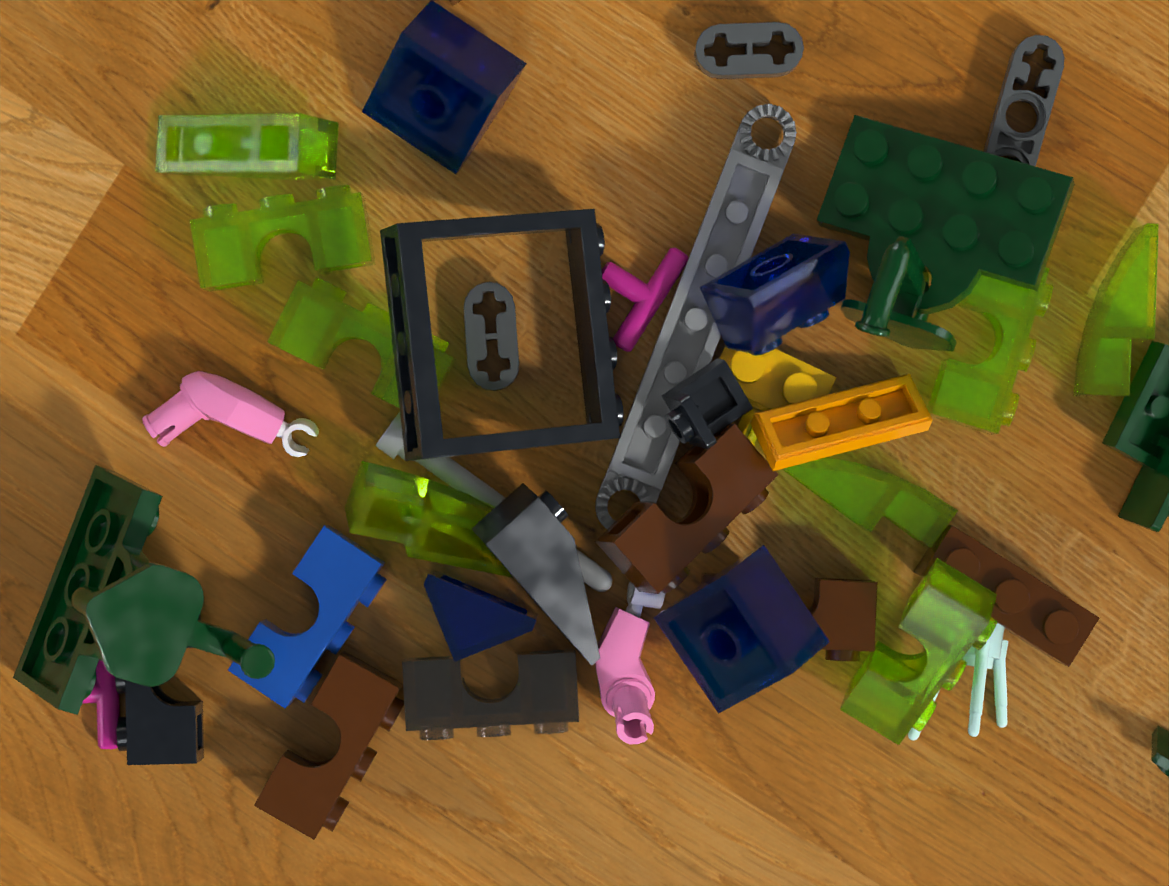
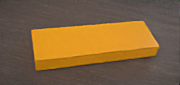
M909 373L754 413L751 426L771 470L776 471L928 431L933 419Z

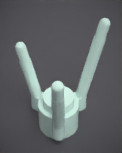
M959 618L957 632L946 630L943 651L908 732L910 740L918 739L956 652L960 653L958 664L974 667L968 734L972 737H976L979 734L987 669H992V667L996 723L1000 728L1006 727L1008 723L1006 654L1009 641L1003 640L1005 629L1003 626L989 621Z

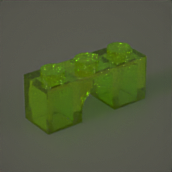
M339 185L316 190L317 199L294 203L293 194H285L260 199V209L238 212L237 204L234 203L203 208L204 218L189 220L200 288L207 292L264 283L261 268L262 252L270 240L287 233L300 235L307 240L312 251L314 269L319 274L376 265L365 197L361 192L351 194L350 185Z
M1045 267L1037 291L981 275L971 294L959 303V307L978 312L990 322L995 335L994 347L990 355L980 364H967L951 358L941 361L927 407L932 417L989 435L999 434L1001 425L1010 426L1019 401V394L1012 392L1018 370L1023 372L1028 370L1036 347V339L1029 338L1035 316L1043 317L1052 296L1053 285L1045 283L1050 268Z
M318 277L315 278L312 286L298 280L267 342L324 370L332 353L340 344L353 339L366 340L375 346L381 358V373L371 394L399 408L389 312L368 302L363 312L343 303L347 294L346 291ZM432 334L439 394L456 359L445 353L449 343Z
M937 558L908 598L898 628L915 637L923 645L925 651L912 655L902 654L878 641L875 645V652L869 653L850 680L840 710L897 745H900L911 728L920 732L936 708L937 702L933 700L941 687L950 691L961 677L967 664L963 657L971 646L980 650L993 633L997 620L991 617L997 594Z

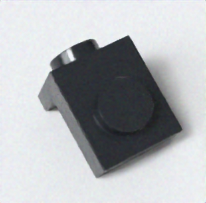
M718 358L662 395L670 410L665 415V418L675 436L684 444L689 442V444L708 449L717 443L714 437L716 433L753 409L726 361Z

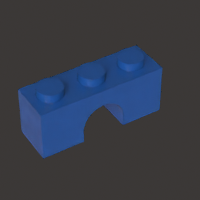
M324 525L292 573L308 584L318 598L319 613L314 625L308 631L290 633L280 629L267 619L259 622L248 640L255 644L265 645L271 649L275 657L273 670L264 678L254 679L245 675L241 666L233 661L228 671L283 708H287L295 698L305 703L323 676L315 667L325 652L328 650L337 655L354 630L355 626L347 622V619L357 604L360 602L368 608L387 579L378 574L385 562L332 526Z

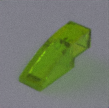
M1146 223L1135 228L1116 255L1098 288L1085 323L1078 352L1073 396H1130L1131 342H1144L1155 339L1159 224Z
M826 457L782 469L864 531L871 532L883 516L924 547L931 548L958 512V510L919 486L891 473L856 462Z
M361 461L344 507L349 533L402 543L405 545L407 557L513 578L471 529L491 512L495 506L436 481L398 469Z

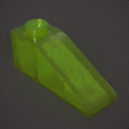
M301 113L158 115L155 172L162 174L281 180H336L339 123Z

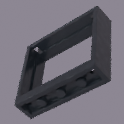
M595 209L397 223L380 230L405 461L620 438L619 427L622 425L624 416L623 404L620 396L615 393L613 370L617 364V348L613 338L609 336L606 315L611 306V293L608 283L602 279L600 256L604 252L605 240L601 225L596 223ZM566 231L587 424L443 439L422 242Z

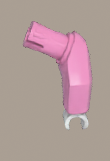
M196 371L184 376L180 384L181 391L142 418L146 430L153 439L158 434L160 435L157 443L163 447L170 444V441L201 418L220 422L267 444H272L277 436L282 439L285 451L295 457L305 456L310 450L293 441L292 431L303 430L315 437L319 434L318 427L311 420L299 418L289 424L283 421L285 411L269 400L226 378L203 371Z
M629 582L627 589L628 606L626 610L615 607L598 642L600 659L595 662L601 702L604 709L611 716L615 717L618 737L628 744H640L648 739L646 732L651 735L653 733L654 724L649 710L655 701V691L651 679L640 658L650 622L640 617L643 607L660 609L664 602L665 593L662 591L659 594L639 592L631 582Z

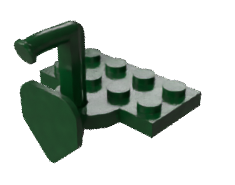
M854 115L817 217V222L821 227L869 241L867 261L874 283L867 303L844 299L840 308L847 319L855 322V327L858 330L886 337L901 345L915 349L954 351L957 343L954 336L949 331L927 322L929 314L953 308L971 294L981 275L1037 291L1075 185L1073 177ZM928 272H929V273L931 274V276H932V281H931V285H930V286H929V274H928Z
M95 465L13 678L56 709L78 715L83 700L91 694L96 682L95 669L99 660L103 661L107 671L116 678L148 687L162 685L175 675L187 646L229 658L239 664L244 674L250 678L260 679L269 675L275 665V657L270 648L262 644H255L232 630L198 620L204 601L200 583L186 572L158 563H150L149 559L142 552L147 536L154 531L158 523L159 504L163 496L115 471Z

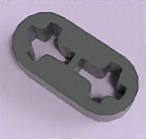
M786 23L718 24L710 26L701 33L696 42L694 56L699 69L710 78H773L788 75L797 67L803 55L804 45L798 31ZM779 35L783 45L792 46L793 53L786 54L782 64L777 65L773 64V58L769 54H753L752 47L768 46L772 36ZM722 37L725 38L726 47H745V55H731L727 59L726 66L720 67L716 66L714 57L705 56L704 49L711 48L715 38Z
M485 282L471 289L464 302L467 365L470 377L478 386L485 390L498 391L506 389L511 385L519 372L516 307L512 295L505 287L498 283ZM490 292L494 293L497 302L506 303V312L499 313L496 316L497 333L486 334L485 319L483 315L474 314L473 308L474 305L483 303V294ZM497 340L500 358L510 360V369L501 371L500 380L496 382L489 381L488 373L478 371L477 368L478 361L487 359V341Z

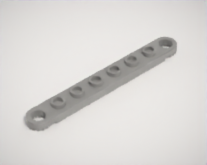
M773 104L756 106L747 112L739 125L596 498V515L606 529L615 522L608 513L607 505L611 495L616 491L630 490L638 496L640 502H654L656 504L680 443V440L672 432L666 421L665 415L670 410L662 395L704 368L712 360L795 143L797 133L795 121H793L789 112L780 106ZM761 118H771L777 121L783 130L781 144L770 150L756 146L751 136V128L755 121Z

